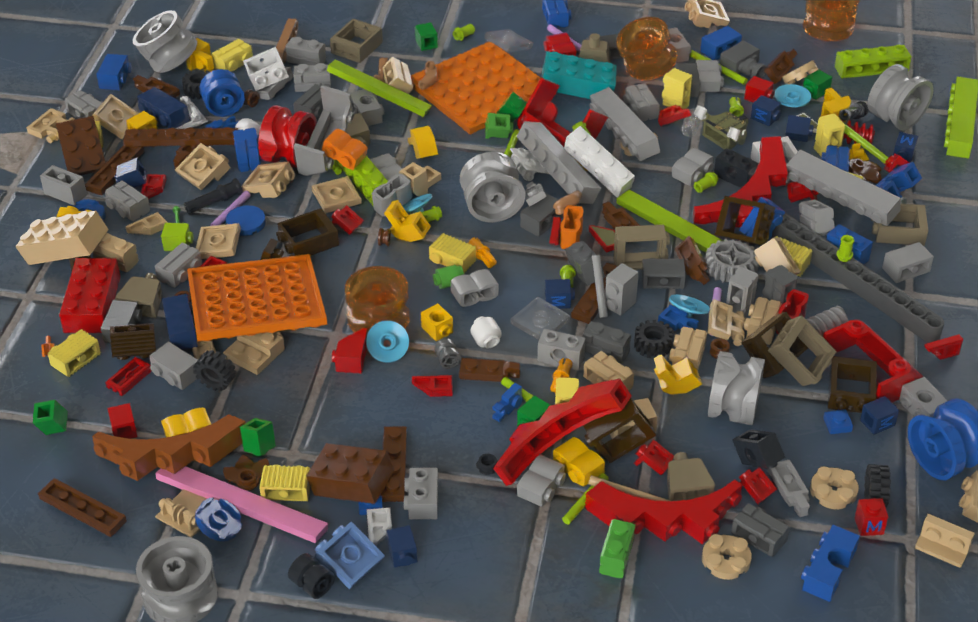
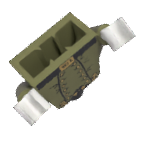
M699 105L697 106L693 114L697 115L704 122L702 134L704 137L724 150L726 148L731 150L737 144L743 145L747 137L746 127L748 124V119L745 115L737 117L731 112L710 115L707 113V109Z

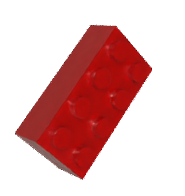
M117 258L75 259L59 313L64 333H76L81 329L86 333H102V323H104L106 314L109 312L112 300H115L121 278Z

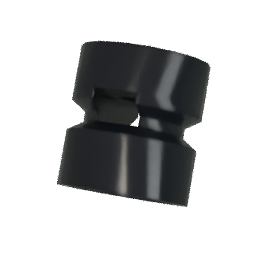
M304 553L291 564L288 578L299 587H303V590L312 598L318 599L330 590L335 580V574L326 566L320 564L312 555Z

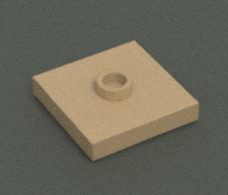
M110 94L92 116H94L95 121H100L101 126L120 139H123L125 131L128 129L126 120L139 113Z
M348 176L312 186V191L324 213L343 209L346 205L351 207L362 204L361 197Z
M239 223L201 227L196 249L200 251L201 259H208L210 256L216 258L235 256L241 230Z

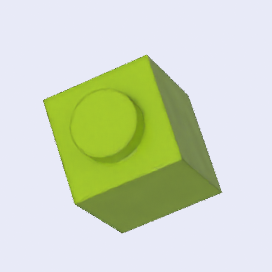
M189 223L164 224L161 234L164 251H173L182 242L187 245L193 243V232H190Z

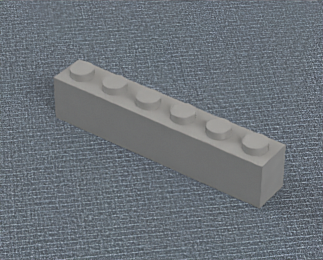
M609 87L590 95V109L608 117L605 122L607 129L612 130L615 138L621 140L622 145L629 149L632 156H636L639 161H642L660 153L657 136Z
M524 121L517 138L567 194L578 190L582 193L579 203L593 204L601 187L542 123Z
M801 149L786 164L787 177L792 181L799 182L808 189L815 190L824 197L831 198L840 205L847 206L858 214L871 218L876 223L888 226L901 211L900 197Z

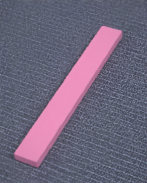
M186 466L175 474L161 468L156 472L157 480L182 490L185 489L207 499L214 498V500H220L221 498L227 500L241 514L313 543H317L328 530V523Z

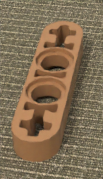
M288 18L276 49L283 64L287 60L286 45L291 38L297 35L298 19Z

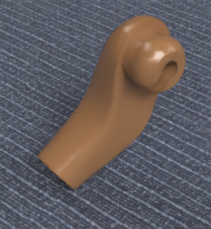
M379 58L378 75H374V78L385 83L382 67L388 62V58Z
M433 61L426 62V75L418 82V86L422 90L432 86L437 81V67Z
M576 190L556 201L553 205L555 213L562 215L567 205H577L582 198V193Z

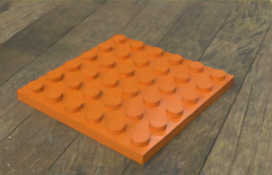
M492 41L436 64L437 81L424 90L419 88L418 82L426 75L425 70L411 75L413 89L468 134L485 128L488 113H496L512 92L528 102L541 77Z
M310 254L187 269L197 341H211L213 339L233 338L242 335L252 336L258 333H275L281 330H297L299 328L327 325V317Z

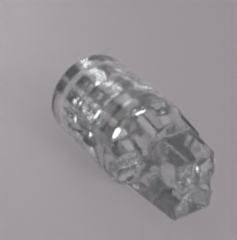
M689 109L692 116L684 118L681 132L686 137H694L698 132L701 120L697 115L693 114L695 109Z

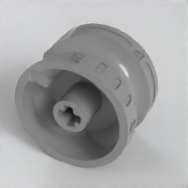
M166 11L151 18L136 32L133 38L135 47L149 61L151 67L157 73H163L179 66L189 58L197 47L196 38L190 31L182 28L183 21L175 11Z
M895 64L887 68L876 80L870 91L867 105L869 112L885 122L891 119L896 128L904 131L914 126L928 109L933 96V84L921 76L909 79L908 69L902 65Z
M485 152L470 159L462 168L460 184L464 190L468 209L476 219L484 222H500L515 215L523 206L525 189L519 180L516 164L508 155L500 152Z
M719 352L712 382L708 417H717L724 410L728 413L730 421L753 426L765 359L751 357L749 362L738 364L732 353Z
M168 537L149 546L140 556L136 566V576L142 586L141 596L144 608L151 619L156 622H197L210 613L217 601L218 589L212 557L204 544L190 537Z

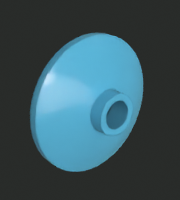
M786 84L775 90L774 97L782 105L802 107L810 102L811 93L800 85Z
M430 193L421 195L402 206L408 214L423 212V207L431 200L432 195Z
M674 294L669 298V301L675 307L688 313V317H692L693 314H707L710 311V307L707 304L689 296Z
M381 321L373 325L366 337V346L373 358L381 362L391 363L405 355L409 346V337L406 330L400 324L394 321ZM385 340L390 341L391 345L389 347L383 345Z

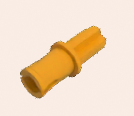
M473 237L469 240L468 244L475 245L476 258L478 260H482L488 268H492L497 264V261L490 253V248L484 246L478 237Z
M564 358L560 359L558 368L553 373V382L550 390L555 395L556 379L570 378L569 373L573 363L568 358H566L565 363Z

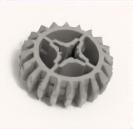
M724 239L723 242L717 240L716 244L711 243L710 248H707L704 257L708 267L706 271L709 272V276H714L715 280H722V284L729 282V279L739 267L757 273L759 264L755 259V248L749 246V242L742 243L741 240L734 241L732 239L728 241Z

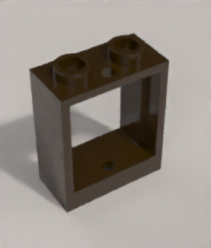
M724 196L715 235L762 246L769 238V230L774 219L775 207L761 202ZM741 205L759 208L752 237L734 234Z
M321 208L277 223V239L279 243L284 244L288 255L310 254L311 256L339 246L338 230ZM314 229H318L321 233L297 243L291 238Z
M787 312L773 316L741 342L750 358L765 359L764 379L777 375L784 367L768 351L769 348L761 336L773 326L780 333L787 321L791 319ZM798 336L789 348L796 358L808 349Z
M833 356L829 371L828 409L862 413L863 405L876 400L877 361ZM837 378L869 382V394L837 390Z
M630 398L622 411L605 415L583 425L587 433L584 437L589 446H594L597 454L601 458L605 457L609 463L614 462L657 436L649 419L632 398ZM632 420L636 424L605 444L601 441V439Z

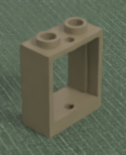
M356 19L349 21L330 38L332 54L361 63L383 43L381 27ZM355 36L365 39V41L362 44L355 43L350 40H352Z
M901 203V211L892 220L895 222L914 223L915 228L882 226L881 223L873 221L872 234L876 236V243L911 245L920 242L925 246L928 234L925 205Z
M664 225L615 227L614 264L619 266L623 263L634 270H642L643 259H668L666 245L670 244L669 233H666ZM657 241V252L625 253L626 242Z
M802 315L788 320L768 349L802 386L818 383L823 377V371L830 366L832 358L836 353L832 346ZM797 336L816 355L808 369L789 350Z

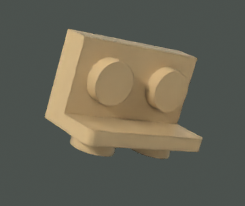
M927 514L915 548L952 565L962 567L969 553L975 533Z

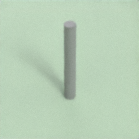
M600 255L592 256L599 318H607Z

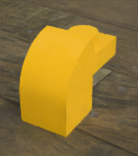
M196 38L197 47L189 58L186 59L187 67L190 71L198 68L200 70L204 69V72L208 70L210 73L214 71L210 44Z
M833 88L825 89L821 117L836 114L840 119L839 112L842 109L849 108L851 105L850 97H841Z
M429 126L410 129L411 137L407 139L409 145L413 144L416 159L438 154L435 138Z
M399 200L392 201L384 212L392 224L390 228L391 234L398 239L409 242L423 239L431 228L421 211L408 215Z
M662 355L654 358L656 365L654 371L658 377L661 389L665 393L672 395L687 393L702 385L697 368L688 358L672 366Z

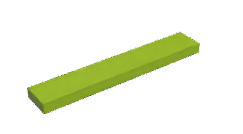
M336 59L328 65L327 72L422 117L431 109L432 105Z
M630 189L617 198L616 204L654 225H664L665 231L684 241L690 236L694 239L698 249L705 253L707 248H710L711 243L716 244L717 240L723 242L718 237Z

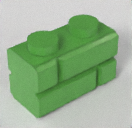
M616 519L611 520L600 556L599 573L620 579L623 578L634 542L635 525L633 523Z

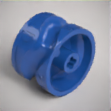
M958 398L951 399L936 407L933 418L919 414L910 420L907 431L910 448L919 465L930 476L938 480H948L960 474L964 467L972 468L978 465V411L968 402Z

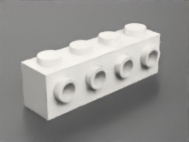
M581 126L566 137L564 149L617 198L632 187L635 175Z

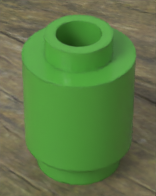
M456 265L436 269L435 274H433L435 286H439L440 289L451 287V280L453 278L464 275L461 266Z

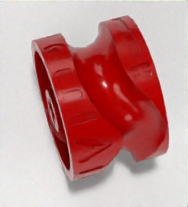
M277 105L272 106L265 114L259 132L258 148L262 160L279 163L281 158L284 157L287 162L289 161L291 167L297 168L294 145L296 143L307 146L317 124L314 114L298 111L292 116L288 108Z

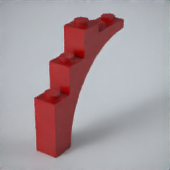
M781 136L761 138L759 149L760 163L754 175L747 184L729 197L758 202L760 197L771 200L772 192L770 186L786 185L788 172ZM723 200L694 206L693 223L708 224L718 222ZM740 206L735 228L742 226L754 207Z
M620 378L579 387L569 402L549 406L539 421L520 424L509 438L511 441L510 446L493 469L506 486L512 485L533 460L547 448L570 432L595 419L622 411L632 395Z
M733 480L722 489L706 496L690 500L660 501L636 497L600 481L586 493L585 509L609 527L611 520L614 519L630 522L635 525L634 534L640 533L643 527H645L664 542L670 537L676 536L682 529L698 542L704 544L711 535L718 534L720 529L719 520L725 516L732 506L736 507L741 501L742 484Z

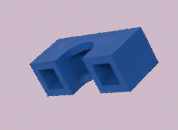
M914 162L894 168L875 186L901 198L900 192L912 188L922 177Z
M832 525L828 533L824 532L819 543L820 549L815 548L811 556V566L806 565L801 576V579L804 580L802 590L830 602L839 586L842 569L832 564L849 567L857 551L860 535Z

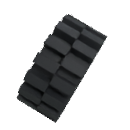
M195 69V72L191 70L189 74H184L182 84L184 94L187 97H191V99L197 97V100H200L202 96L199 86L201 80L209 71L206 70L204 72V69L200 71Z
M646 320L645 324L641 322L635 330L634 348L642 356L647 354V358H651V355L654 358L658 355L664 357L665 353L668 355L673 343L672 328H669L668 324L663 325V321L656 323V320H653V323H650L649 320ZM648 338H657L659 340H650Z
M207 350L193 366V372L197 374L195 376L197 379H201L200 383L202 385L205 383L209 389L212 387L214 391L217 389L222 391L228 387L236 376V370H234L236 367L231 365L232 361L230 359H225L226 355L223 354L221 356L218 351L214 353V350Z
M868 464L864 479L865 499L882 498L887 508L890 500L889 493L891 492L890 468L888 465Z

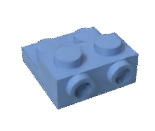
M352 521L345 527L343 525L339 526L333 532V538L328 542L323 540L315 548L316 554L314 556L320 564L331 570L349 589L385 557Z

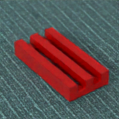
M134 357L105 382L106 388H112L115 393L119 392L121 396L125 395L152 371L151 365Z

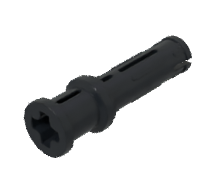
M863 101L853 103L849 108L842 109L839 112V117L843 121L862 118L869 112L868 105Z
M236 178L228 184H220L216 187V190L184 202L185 210L188 214H191L220 200L227 201L229 197L236 194L241 195L243 193L241 184Z

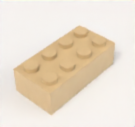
M83 211L79 214H67L62 217H51L45 220L38 219L31 223L29 230L21 236V240L15 247L28 265L91 255L109 229L97 211Z

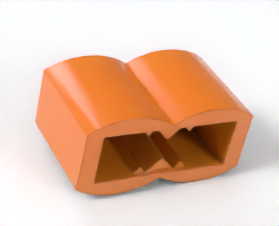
M335 129L323 141L321 151H324L327 157L338 160L342 166L354 170L366 157L368 147L360 140L352 138L345 131Z
M567 205L564 209L560 229L561 249H566L572 244L580 242V236L583 232L584 213L581 206Z

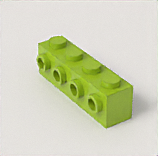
M905 45L845 50L837 52L834 67L841 79L879 75L895 64L902 65L909 71L912 56Z
M367 156L354 170L342 166L337 160L339 166L373 206V190L382 184H386L388 180Z

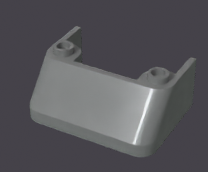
M321 86L323 111L307 146L296 143L294 145L299 174L308 176L324 173L332 169L334 159L327 157L321 149L323 141L335 129L346 131L348 124L353 122L354 112H352L351 93Z

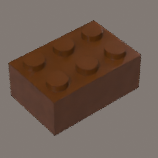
M326 443L306 477L314 496L375 504L392 476L394 468L389 454L385 450Z

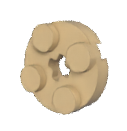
M812 60L784 75L782 79L785 85L793 84L796 82L795 78L799 81L808 75L806 72L811 74L817 71L818 67Z
M820 467L817 473L812 477L810 486L813 498L815 496L820 500L819 504L830 509L846 508L847 504L851 502L853 504L856 501L859 490L855 474L852 471ZM831 486L838 487L837 491L832 490Z
M714 534L710 536L709 541L704 545L702 553L703 565L705 568L707 566L715 577L727 580L739 577V574L744 571L746 573L750 568L752 555L748 542L744 538ZM727 554L731 557L729 558V560L724 559L723 555Z

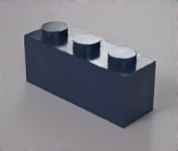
M156 87L137 96L139 110L153 115L163 126L176 129L190 121L187 105Z
M187 294L162 298L170 343L181 350L198 347L192 301H188Z

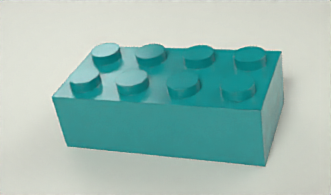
M547 51L542 68V78L560 85L556 93L590 99V95L608 87L614 92L617 65Z

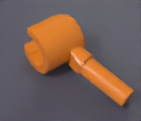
M46 336V343L41 345L42 357L48 355L51 348L55 346L54 343H51L50 336Z

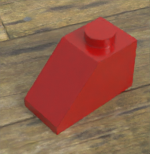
M362 328L338 341L336 350L332 351V363H335L336 372L362 374L367 352V328Z

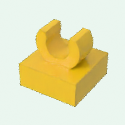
M860 143L852 144L849 161L854 158L869 161L864 149L860 148Z

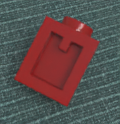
M894 154L885 161L884 165L886 166L884 170L890 173L896 165L901 166L909 162L900 155Z
M799 182L787 184L788 198L791 203L808 197L811 200H817L819 192L810 190Z
M347 205L342 210L337 209L331 216L333 225L338 224L349 235L356 231L364 222Z
M653 439L648 445L642 444L635 454L638 457L634 464L638 466L643 461L659 475H662L668 468V462L674 459V455Z
M760 467L753 472L748 469L738 477L741 480L739 483L744 486L757 504L777 490Z

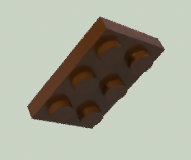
M94 116L56 123L67 171L77 175L98 172L105 165V159Z

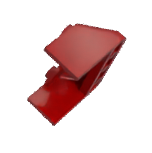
M541 77L519 116L517 125L521 129L524 121L540 122L564 147L566 137L571 132L554 122L558 114V108L551 102L560 85ZM589 109L583 123H586L585 127L595 140L608 117Z
M850 320L824 332L823 338L832 346L836 353L856 344L873 361H877V365L891 377L878 384L876 400L886 396L893 403L899 400L904 384L923 377L887 342L860 320Z

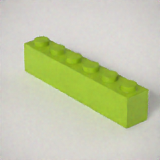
M957 76L956 83L951 85L943 146L947 147L946 155L969 159L974 136L978 79Z

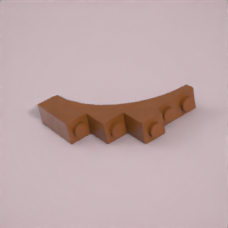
M228 414L206 427L172 437L127 439L97 432L92 438L96 455L120 465L121 474L139 481L157 467L175 474L193 460L212 467L243 444L240 426L246 422Z

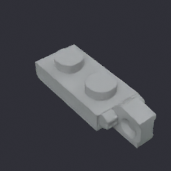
M285 67L288 78L256 91L259 93V99L270 100L274 98L275 94L283 89L285 84L294 77L291 67Z
M532 181L526 185L525 199L529 206L547 197L540 183L536 185Z
M780 461L776 467L767 469L788 506H794V510L799 517L807 516L808 509L810 508L808 503L810 500L808 496L809 491L791 461Z

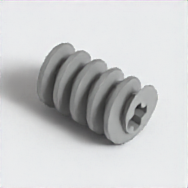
M838 305L806 319L822 337L824 332L848 322L844 309Z

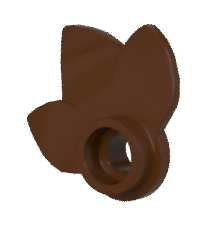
M856 158L849 161L850 173L863 176L865 181L877 184L882 180L879 173L882 169L878 164Z
M242 455L236 462L235 467H224L223 474L228 481L236 483L238 488L252 490L258 486L259 479L262 477L263 467L265 465L269 466V461L265 458L254 463L248 457Z

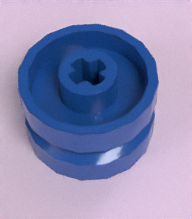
M218 69L206 74L201 80L199 86L200 94L211 114L220 117L230 116L239 111L243 106L245 100L244 92L234 73L229 70Z

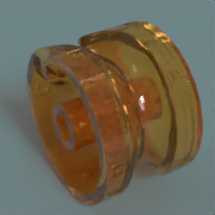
M806 0L805 12H807V15L803 21L804 30L810 36L824 41H840L849 38L854 33L855 14L858 11L859 0Z
M656 17L636 19L627 24L617 36V48L621 57L624 58L626 70L635 79L652 80L666 74L676 63L677 51L669 43L671 35L666 23L662 19Z
M372 266L360 269L348 278L345 284V300L348 305L347 322L353 332L362 328H367L369 332L373 325L381 321H394L404 329L407 327L410 321V311L405 305L409 299L408 282L405 276L390 267Z

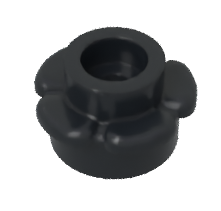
M483 454L479 457L476 468L479 469L480 473L490 475L495 473L493 468L498 461L492 454Z

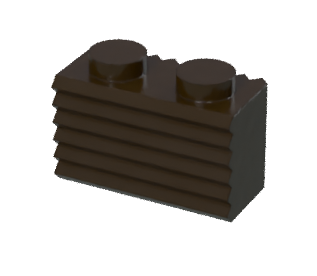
M153 323L110 327L112 358L117 357L119 360H126L130 356L137 355L141 358H148L156 351Z

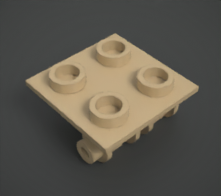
M183 489L173 500L170 498H162L160 500L159 507H161V511L155 518L192 538L200 530L195 521V512L202 501L207 498Z

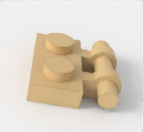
M50 108L26 128L28 134L41 139L49 135L46 137V140L52 143L59 140L56 123L75 119L71 117L66 120L65 113Z
M713 299L710 304L708 334L725 340L732 336L734 345H742L741 342L745 338L743 327L746 319L742 311L734 313L733 306Z

